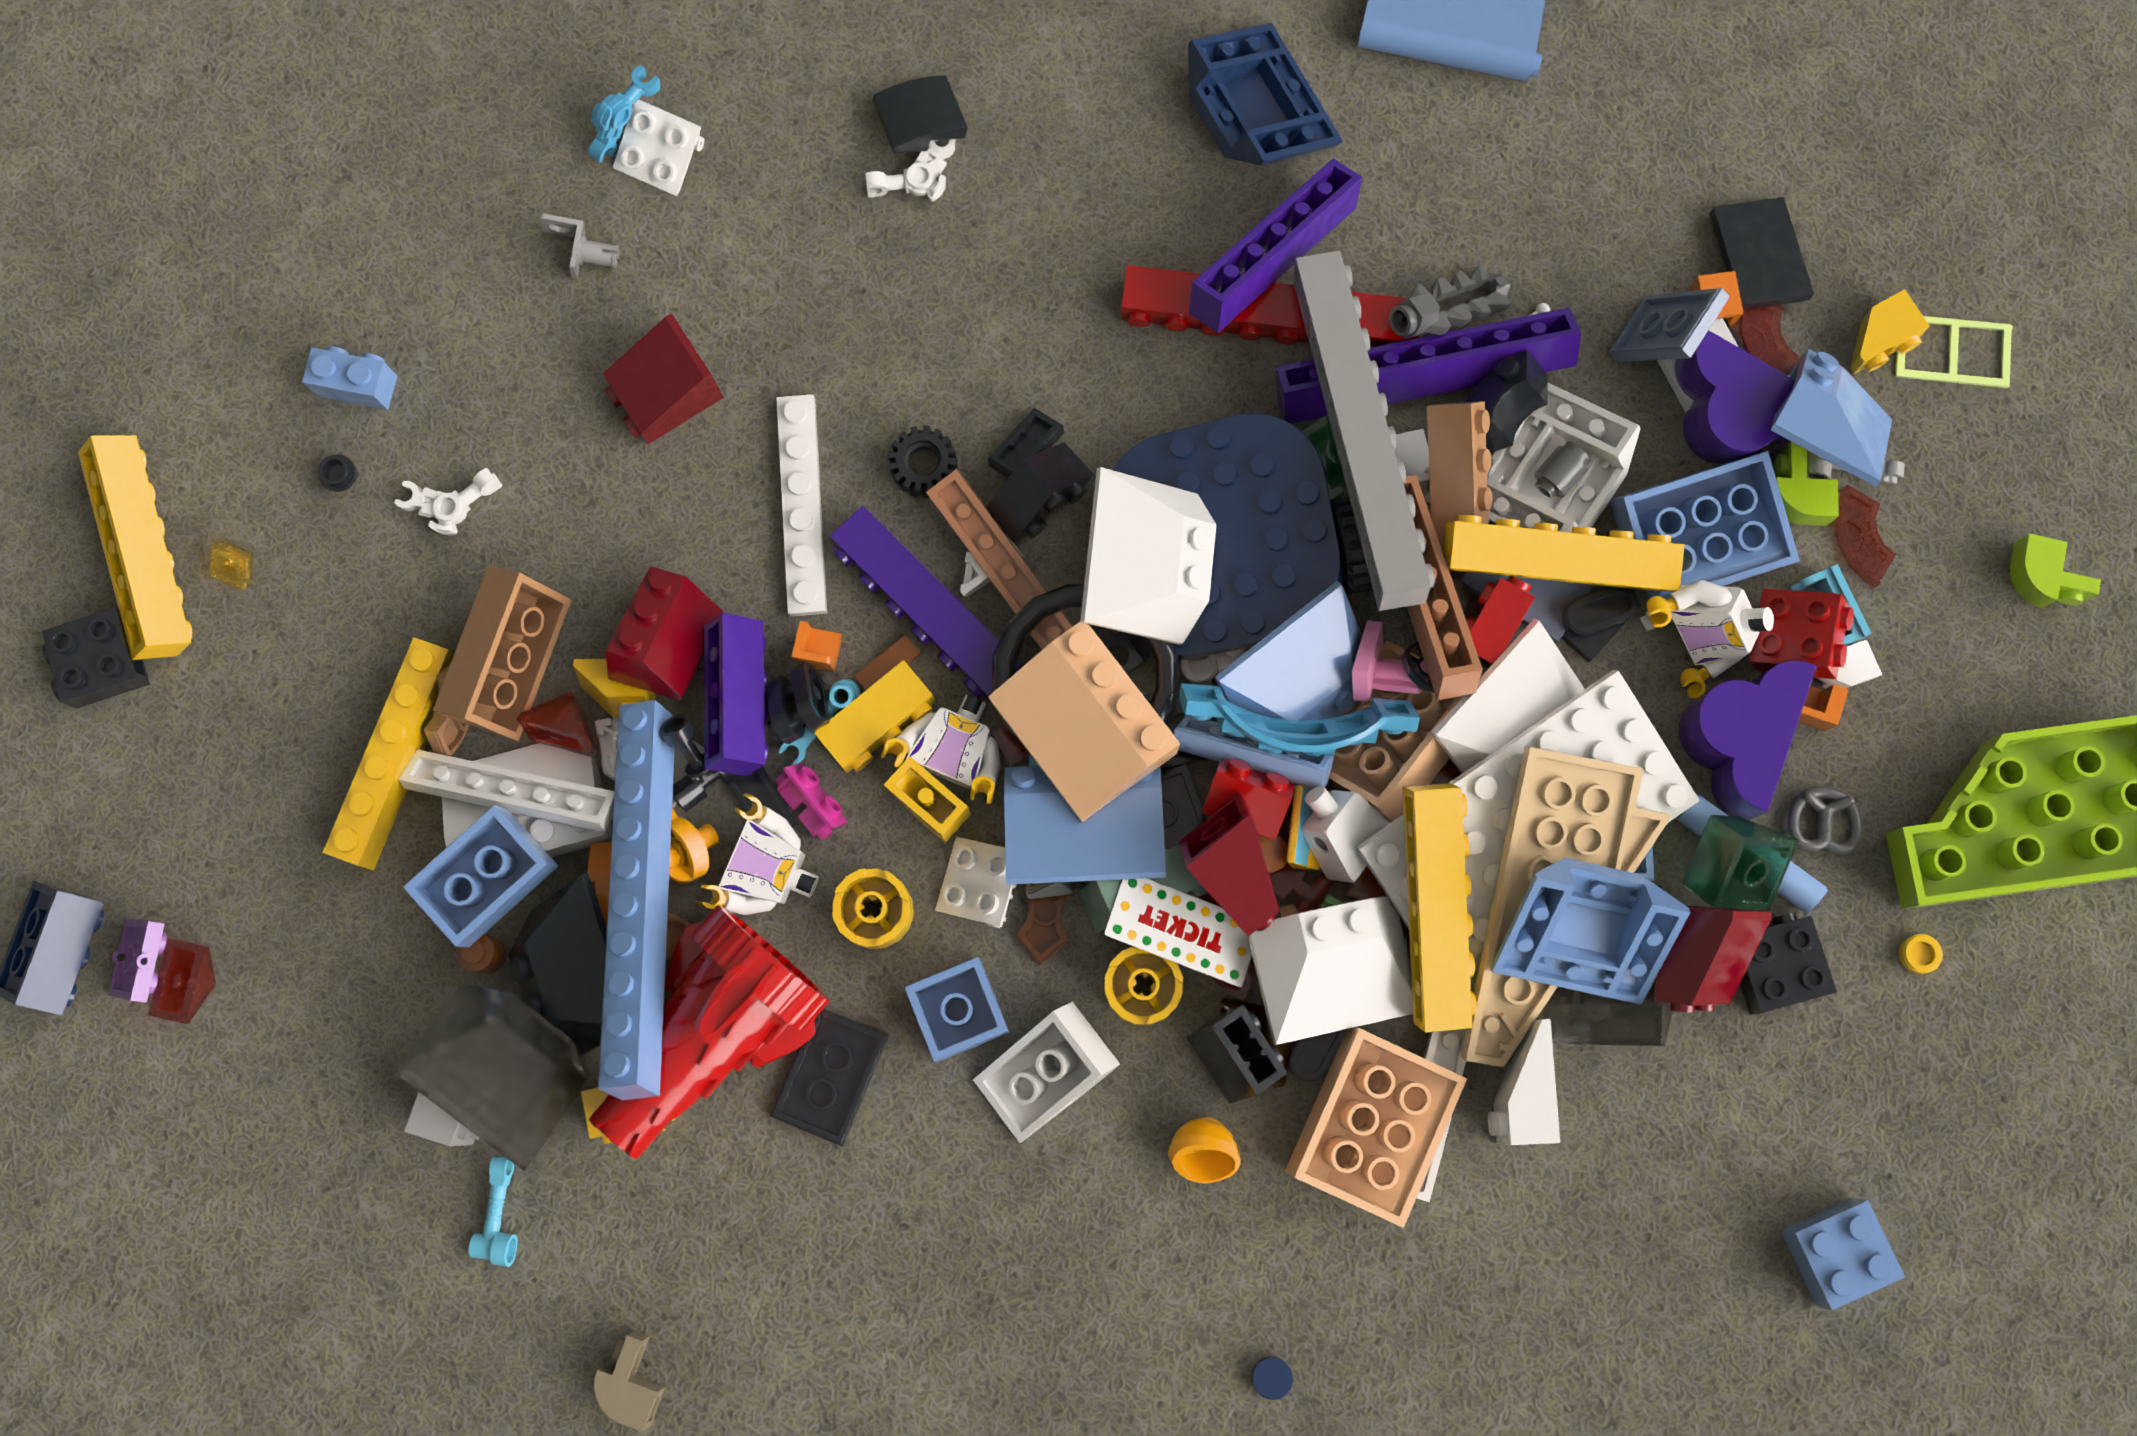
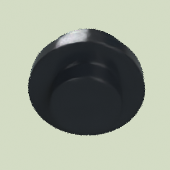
M344 455L328 456L321 461L318 468L320 483L333 492L347 490L353 485L357 477L355 464Z

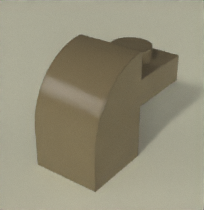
M633 1332L627 1335L625 1340L620 1339L611 1359V1362L616 1364L615 1368L605 1365L597 1369L594 1391L600 1408L610 1419L644 1432L652 1425L665 1387L636 1376L649 1336Z

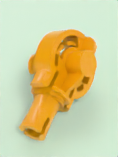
M672 809L669 877L679 884L686 885L707 873L709 869L707 850L717 846L719 837L716 830L710 824H704L696 829L688 820L678 817L674 809Z

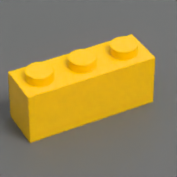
M903 660L831 718L829 724L819 728L814 734L846 773L852 769L858 772L873 760L874 757L871 754L881 745H885L889 739L897 738L902 733L901 729L912 720L915 722L927 713H931L933 708L930 705L935 702V699L929 689Z

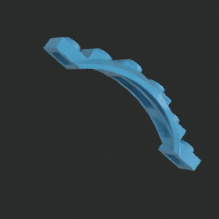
M1181 683L1179 700L1185 715L1198 720H1209L1212 717H1216L1221 732L1234 737L1247 736L1254 740L1257 749L1270 754L1290 751L1300 752L1310 757H1317L1321 754L1334 755L1336 749L1348 745H1360L1362 742L1376 743L1379 729L1390 734H1401L1403 731L1417 732L1420 720L1412 703L1408 700L1372 698L1370 707L1351 714L1319 720H1286L1256 714L1225 700L1220 686Z

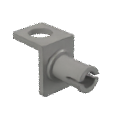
M541 213L540 222L543 232L575 238L570 260L572 279H577L579 267L584 262L616 269L619 245L587 240L584 221ZM553 224L564 225V226H566V227H568V228L558 227V226H555V225H553Z

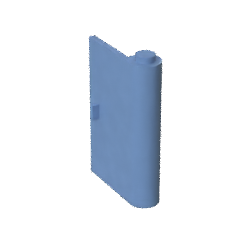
M1368 0L1357 47L1528 83L1530 76L1537 77L1542 61V54L1536 52L1545 0Z

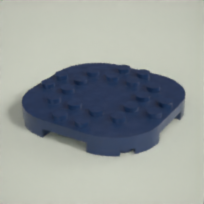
M1242 414L1152 436L1132 447L1113 467V471L1198 494L1216 523L1209 602L1184 643L1180 645L1173 644L1179 659H1207V655L1256 645L1333 583L1338 581L1342 584L1344 574L1343 552L1340 548L1326 468L1310 440L1292 424L1265 414Z

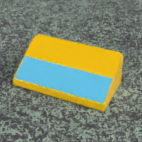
M1297 785L1294 793L1286 861L1294 869L1319 871L1321 867L1302 833L1303 825L1313 813L1312 809L1305 802V797L1312 788Z

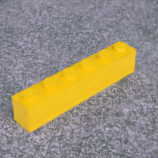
M136 435L90 436L78 451L131 658L132 660L178 656L191 643L192 628L189 621L185 620L182 609L183 594L181 588L176 586L173 575V557L167 551L163 538L165 531L164 523L158 517L155 508V489L147 478L145 470L146 455L139 448Z
M1458 515V521L1445 523L1442 552L1449 570L1502 576L1512 575L1522 578L1660 592H1676L1680 590L1684 544L1671 543V536L1648 534L1647 541L1633 539L1634 532L1615 530L1610 531L1609 537L1595 535L1596 528L1572 527V533L1558 532V525L1551 523H1534V529L1519 528L1520 521L1513 519H1496V525L1481 524L1482 517L1474 515Z
M413 637L322 853L374 871L408 790L404 789L399 778L416 750L424 751L428 739L423 729L432 719L435 712L433 708L439 693L436 675L451 663L454 653L449 649Z
M1450 783L1402 787L1413 1021L1424 1032L1472 1028V1015L1476 1014L1477 1004L1475 995L1470 988V976L1474 975L1475 962L1472 953L1469 952L1468 936H1472L1473 921L1470 913L1467 912L1466 897H1469L1471 894V880L1469 874L1465 873V857L1469 855V840L1467 834L1463 833V817H1466L1468 811L1467 799L1465 794L1462 793L1461 787Z

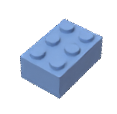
M494 805L403 888L456 947H470L559 866L507 808Z

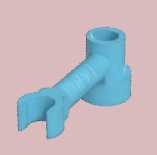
M842 679L831 686L829 700L827 701L830 719L861 695V689L855 681ZM839 689L847 691V702H843L838 698ZM805 726L804 736L791 744L783 743L779 753L784 752L789 745H794L799 750V756L792 765L800 763L806 756V749L817 737L814 734L815 731Z
M492 1157L489 1167L490 1199H488V1211H486L487 1215L483 1234L475 1233L469 1244V1256L471 1258L490 1260L492 1265L510 1267L514 1262L518 1243L515 1234L500 1232L503 1203L505 1202L507 1186L510 1184L514 1171V1158Z

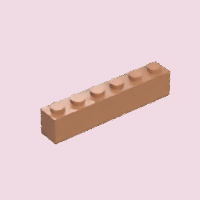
M1406 476V482L1403 483L1406 495L1412 494L1415 503L1414 525L1416 529H1421L1424 535L1425 551L1422 552L1425 564H1431L1435 579L1434 587L1430 588L1426 603L1407 606L1437 700L1476 693L1483 669L1417 476Z

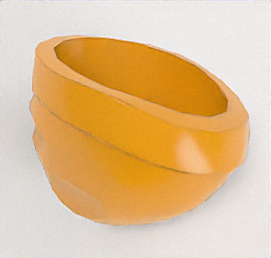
M1199 1117L1185 1123L1174 1134L1168 1149V1156L1174 1170L1187 1180L1196 1183L1207 1184L1229 1178L1239 1169L1241 1162L1237 1144L1232 1134L1220 1121L1211 1117Z

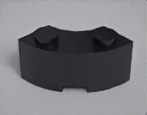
M1527 349L1513 356L1501 359L1497 366L1477 384L1466 401L1485 402V410L1488 411L1490 417V427L1488 433H1486V449L1490 453L1513 446L1515 434L1522 422L1535 410L1548 404V375Z

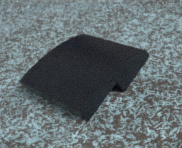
M946 75L924 77L903 82L884 89L873 96V103L893 153L928 151L931 140L960 139L966 136L968 127Z

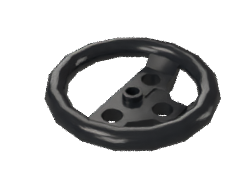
M1065 584L1032 598L1006 624L992 657V693L1015 674V662L1026 636L1044 618L1070 607H1082L1084 584ZM1118 632L1103 642V644L1109 651L1114 648H1120L1127 653L1129 659L1122 666L1127 675L1142 666L1151 656L1154 657L1156 689L1150 705L1162 721L1167 724L1179 694V656L1173 643L1126 632ZM1003 719L1006 728L1018 739V737L1015 735V733Z

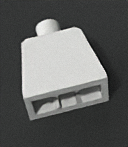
M1317 786L1310 790L1305 797V802L1312 809L1313 813L1303 825L1302 833L1328 880L1354 883L1367 866L1356 847L1386 827L1390 822L1354 791L1332 790L1328 792L1324 786Z

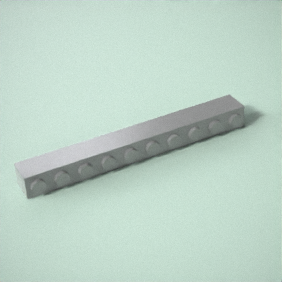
M1340 251L1298 257L1295 259L1293 282L1378 610L1383 611L1426 603L1430 588L1434 587L1435 584L1434 572L1431 564H1425L1422 554L1425 551L1424 535L1422 530L1416 529L1414 525L1415 503L1412 494L1406 495L1403 483L1406 482V470L1403 461L1397 460L1394 449L1397 448L1396 433L1393 426L1388 427L1385 418L1388 414L1387 400L1384 393L1378 392L1376 385L1379 382L1378 367L1375 360L1370 361L1369 334L1367 328H1361L1360 326L1361 305L1358 296L1353 297L1350 289L1353 285L1350 265H1344Z

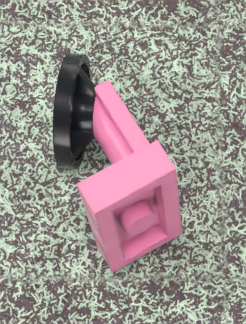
M1367 621L1352 669L1353 700L1369 702L1372 689L1419 694L1421 688L1435 693L1424 658L1417 659L1410 654L1412 650L1421 651L1419 643L1411 644L1403 652L1402 660L1382 658L1384 651L1383 622Z

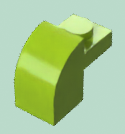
M1791 441L1780 451V454H1777L1774 464L1775 475L1780 476L1776 477L1788 521L1799 525L1827 526L1839 516L1838 479L1807 478V450Z
M2029 533L2014 542L2010 563L2012 583L2019 595L2036 607L2044 608L2055 601L2066 605H2080L2082 602L2099 594L2101 579L2063 571L2067 549L2066 541Z

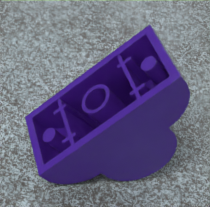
M1709 330L1691 358L1675 360L1677 382L1682 391L1693 400L1690 409L1686 411L1684 416L1683 433L1689 448L1699 458L1710 463L1721 464L1745 457L1768 444L1790 442V440L1771 431V426L1775 414L1792 391L1795 381L1793 378Z
M1787 661L1774 666L1751 682L1732 680L1721 683L1692 702L1682 714L1679 723L1681 744L1693 761L1712 770L1711 790L1720 808L1733 818L1746 822L1769 811L1817 666L1803 661Z

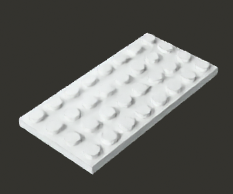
M1618 670L1610 671L1449 782L1461 787L1468 805L1467 815L1463 817V833L1467 834L1469 840V855L1465 857V873L1469 874L1471 880V894L1469 897H1466L1467 912L1470 913L1473 921L1472 936H1468L1469 952L1472 953L1474 958L1483 951L1525 746L1644 769L1636 807L1670 814L1669 822L1700 801ZM1403 814L1359 844L1356 849L1409 929Z

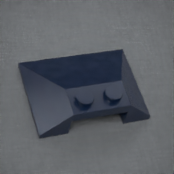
M1272 23L1193 39L1188 44L1189 98L1225 158L1255 165H1264L1331 148L1343 142Z

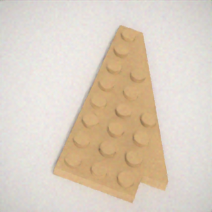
M1529 746L1524 747L1474 990L1477 1011L1475 1015H1472V1028L1466 1029L1461 1058L1465 1061L1504 1067L1558 987L1491 971V965L1535 873L1564 858L1634 873L1669 822L1670 814L1636 807L1644 769Z

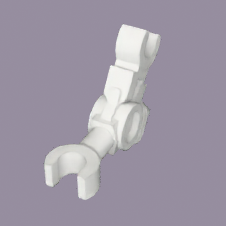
M950 139L949 143L944 147L936 145L938 140H931L928 151H921L914 164L908 169H903L904 174L886 176V174L877 171L865 173L868 197L883 196L890 190L906 189V193H912L915 196L927 195L929 200L934 202L945 190L946 176L940 175L938 182L936 178L947 165V162L943 161V159L949 158L955 151V139Z
M488 468L478 472L473 478V483L460 493L456 490L452 493H443L426 487L422 490L413 482L403 481L402 486L412 491V498L406 502L396 499L394 503L405 511L419 509L418 515L436 518L439 521L438 523L431 520L428 523V526L443 535H456L458 532L456 524L462 522L467 512L471 510L468 505L482 495H491L503 485L494 473L491 474Z

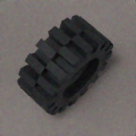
M923 425V430L918 431L917 426L910 428L911 433L906 434L903 431L899 434L900 440L893 441V450L889 451L888 456L890 461L889 467L895 483H898L903 492L908 491L910 496L916 498L918 494L922 495L923 498H930L926 492L958 467L956 452L949 437H944L941 430L936 428L933 432L930 426ZM919 450L933 452L938 458L935 470L927 475L914 473L909 467V460L915 452Z

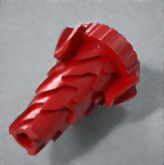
M720 904L713 909L702 923L689 924L683 930L668 966L664 988L671 992L672 995L665 1001L663 1008L660 1096L620 1100L609 1094L589 1118L593 1127L599 1129L612 1143L632 1158L637 1159L673 1119L687 1110L701 1096L704 1099L710 1096L733 1069L737 1072L741 1071L748 1061L755 1068L759 1069L808 1042L815 1035V1018L830 1002V999L791 961L749 925Z

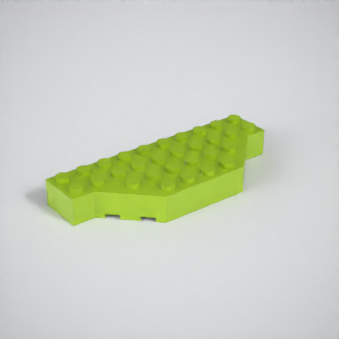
M2137 715L2004 733L1984 741L1927 824L1902 827L1886 833L1901 910L2137 877Z

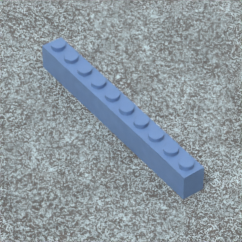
M656 700L619 705L599 1089L620 1100L660 1096L675 747H669L659 733L661 725L673 715Z

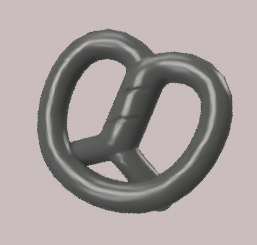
M1812 787L1801 792L1792 802L1787 816V831L1790 840L1801 850L1810 852L1825 849L1836 855H1845L1853 852L1861 841L1862 819L1854 797L1831 787ZM1819 798L1831 799L1834 802L1824 804ZM1807 803L1817 811L1816 838L1814 840L1804 838L1799 828L1800 815ZM1845 809L1850 822V833L1846 842L1837 843L1832 839L1833 814Z

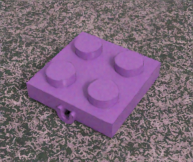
M125 919L119 949L112 954V961L115 963L108 992L109 996L147 1003L148 994H153L157 985L158 973L154 971L157 955H162L166 946L167 935L163 932L164 924ZM124 954L125 959L118 961L117 955Z

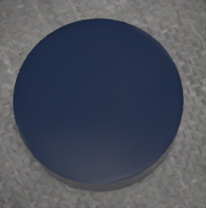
M1268 1356L1255 1364L1252 1371V1383L1262 1397L1277 1400L1286 1396L1291 1390L1293 1374L1284 1360L1279 1357Z

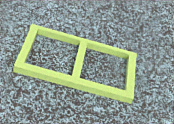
M1923 316L1928 324L1950 326L1948 373L1905 369V354L1901 355L1899 350L1896 351L1895 377L2008 388L2010 387L2011 331L2013 326L2012 324ZM1959 327L2002 331L2000 378L1957 374Z

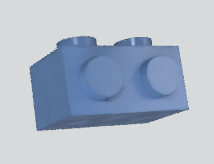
M327 346L326 350L311 347L302 383L318 397L388 410L397 375L385 363V359L375 354L362 353V357L349 355L348 351L334 346Z

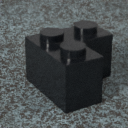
M1062 442L1023 459L986 508L1013 542L1026 536L1032 539L1047 526L1045 519L1049 514L1055 513L1066 502H1069L1071 505L1076 503L1087 492L1085 485L1094 474L1065 442Z

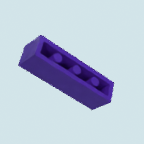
M722 612L704 625V746L706 770L747 776L765 765L768 754V746L765 743L767 709L764 706V688L767 683V674L764 671L766 638L763 635V621Z

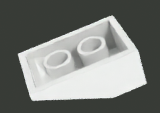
M1072 1001L1051 1012L975 1077L973 1081L1019 1143H1021L1117 1068L1120 1063Z
M1550 1019L1534 1021L1515 1049L1493 1103L1494 1112L1488 1113L1490 1136H1496L1497 1144L1560 1143Z

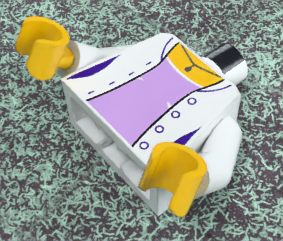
M1705 580L1697 581L1691 585H1681L1680 590L1671 593L1668 600L1661 596H1653L1646 605L1652 626L1657 628L1663 627L1673 619L1694 664L1703 666L1700 670L1695 668L1686 669L1681 674L1680 681L1682 687L1687 686L1691 682H1696L1687 690L1690 698H1697L1703 695L1706 690L1704 681L1710 676L1713 679L1748 655L1761 631H1770L1774 624L1771 609L1768 607L1752 609L1743 589L1719 586Z
M965 695L958 713L943 707L936 713H927L906 727L897 738L886 741L881 754V758H885V755L889 753L897 755L894 766L898 768L903 764L905 756L908 754L907 758L909 756L913 758L929 773L971 790V800H974L976 793H986L987 804H991L993 801L994 787L1001 770L998 742L991 737L992 733L989 727L978 723L986 703L970 695Z
M743 794V796L752 801V807L747 812H743L735 807V812L747 819L719 886L704 884L700 887L712 891V900L709 903L697 901V904L708 909H714L720 904L733 913L750 915L771 911L777 903L785 904L791 890L810 898L815 891L819 876L800 869L806 855L800 851V838L784 817L768 807L762 806L761 802L751 794Z

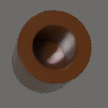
M484 934L470 947H455V958L459 966L467 971L491 974L498 971L505 963L506 948L497 937Z

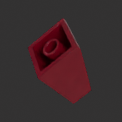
M672 313L664 317L602 373L609 383V386L604 388L615 408L623 405L629 414L623 418L625 424L635 438L642 435L648 444L724 398L710 371Z
M1239 792L1179 841L1186 868L1249 937L1256 930L1260 932L1268 928L1274 922L1276 914L1280 911L1254 819L1244 796Z
M1685 905L1689 908L1690 914L1655 978L1654 1002L1670 1003V1011L1693 1013L1695 1010L1714 1011L1715 1004H1730L1771 921V911Z

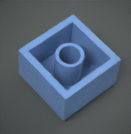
M979 957L905 987L934 1062L938 1063L1010 1033Z
M1851 1198L1780 1230L1818 1307L1834 1310L1905 1278L1868 1200Z

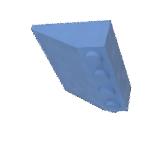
M1768 451L1749 454L1739 459L1724 462L1610 500L1618 531L1634 532L1633 539L1647 541L1648 534L1671 536V543L1684 544L1680 587L1681 585H1691L1700 580L1725 586L1800 561ZM1646 590L1649 599L1653 596H1661L1668 600L1670 599V594L1673 593Z
M1039 766L1005 768L1004 814L1007 885L1166 877L1161 767L1155 769L1082 823Z

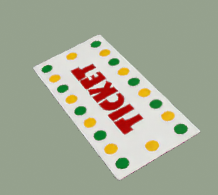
M1147 878L1122 879L1104 933L1106 936L1227 983L1242 987L1252 956L1248 936L1223 908Z

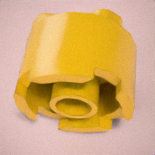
M859 869L846 876L836 888L832 903V918L839 932L855 945L870 950L887 948L899 942L910 929L914 916L913 900L906 886L890 872L879 869ZM869 901H873L875 904L882 902V907L879 908L881 913L876 918L872 915L867 917L864 915L868 911L865 905Z
M1134 946L1121 951L1110 962L1105 975V996L1110 1008L1120 1019L1133 1025H1153L1165 1020L1176 1009L1183 993V976L1178 963ZM1142 975L1144 980L1147 977L1153 980L1154 983L1150 986L1152 994L1144 996L1143 992L1139 995L1134 992L1133 988L1137 984L1135 980L1137 976Z

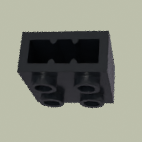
M114 607L42 631L45 642L42 646V652L47 663L51 665L54 677L51 681L52 691L61 703L74 708H80L150 685L144 660H132L118 608Z
M1795 911L1772 918L1774 926L1767 927L1740 983L1750 1015L1762 1014L1837 992L1812 916L1798 919Z
M1243 1005L1214 1017L1186 1037L1229 1104L1257 1096L1288 1074L1282 1065L1283 1058L1280 1052L1272 1044H1268L1260 1032L1261 1025L1259 1020L1251 1011L1246 1010Z

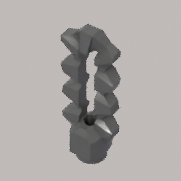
M1481 263L1473 271L1470 278L1462 270L1456 273L1450 283L1445 277L1437 278L1431 286L1430 292L1422 284H1419L1411 292L1409 298L1404 299L1391 309L1389 314L1390 326L1395 334L1403 336L1404 339L1422 333L1443 335L1451 326L1463 327L1471 319H1486L1491 312L1506 311L1512 304L1506 298L1510 283L1504 275L1488 273L1484 264ZM1479 286L1483 290L1487 288L1490 292V295L1485 298L1482 296L1470 301L1468 304L1463 303L1450 308L1446 312L1444 310L1439 312L1440 306L1437 301L1449 297L1450 299L1465 291L1471 292Z

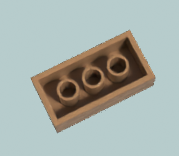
M488 566L433 711L485 733L519 742L571 599L519 572Z

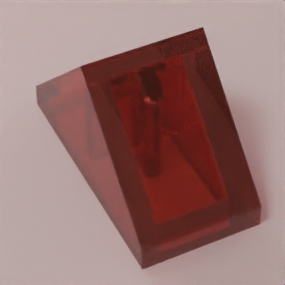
M572 691L525 710L517 717L518 722L531 741L592 758L598 752L584 711Z
M168 938L148 1013L149 1016L183 1024L191 1022L216 983L209 946Z

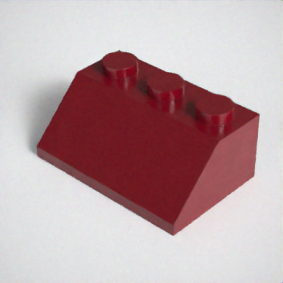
M650 566L605 650L608 679L681 701L704 655V625L723 611L686 576Z

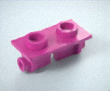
M803 763L783 768L785 773L775 780L778 785L776 790L792 810L798 809L803 803L806 805L807 808L798 818L813 838L818 837L820 841H823L833 833V828L848 823L842 815L840 804L831 796H827L818 784V776L811 768L804 766Z

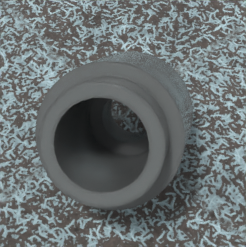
M1567 441L1564 446H1558L1534 473L1537 479L1535 486L1550 499H1553L1555 496L1564 498L1587 472V465L1591 461L1589 455L1578 445Z

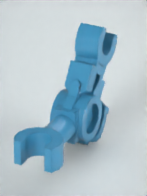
M642 65L633 70L631 74L632 83L622 94L618 92L616 95H608L601 103H597L593 109L590 121L596 127L597 135L589 147L588 155L599 163L603 161L605 153L611 158L617 153L618 144L616 141L621 138L623 127L631 117L632 105L641 96H653L660 90L661 85L657 76H654L649 82H641L647 76L645 67Z

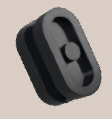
M804 662L792 669V683L783 675L766 683L764 699L769 709L770 720L767 722L768 728L777 741L782 740L786 744H791L804 736V723L808 728L815 731L830 722L824 682L817 669L808 662Z

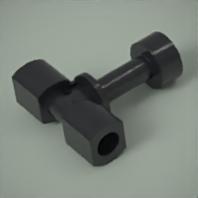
M680 714L667 719L661 725L659 733L669 747H678L688 761L685 767L687 775L673 785L672 796L678 806L684 812H687L708 797L704 791L707 787L720 778L728 782L736 774L705 769V753L701 754L691 739L695 729L688 718Z

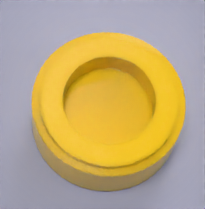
M1912 935L1901 943L1899 959L1902 965L1912 973H1930L1939 967L1942 961V949L1937 940L1929 935Z

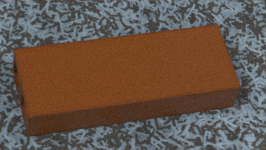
M904 635L856 673L854 678L866 691L904 660L910 665L921 656V653L910 639Z

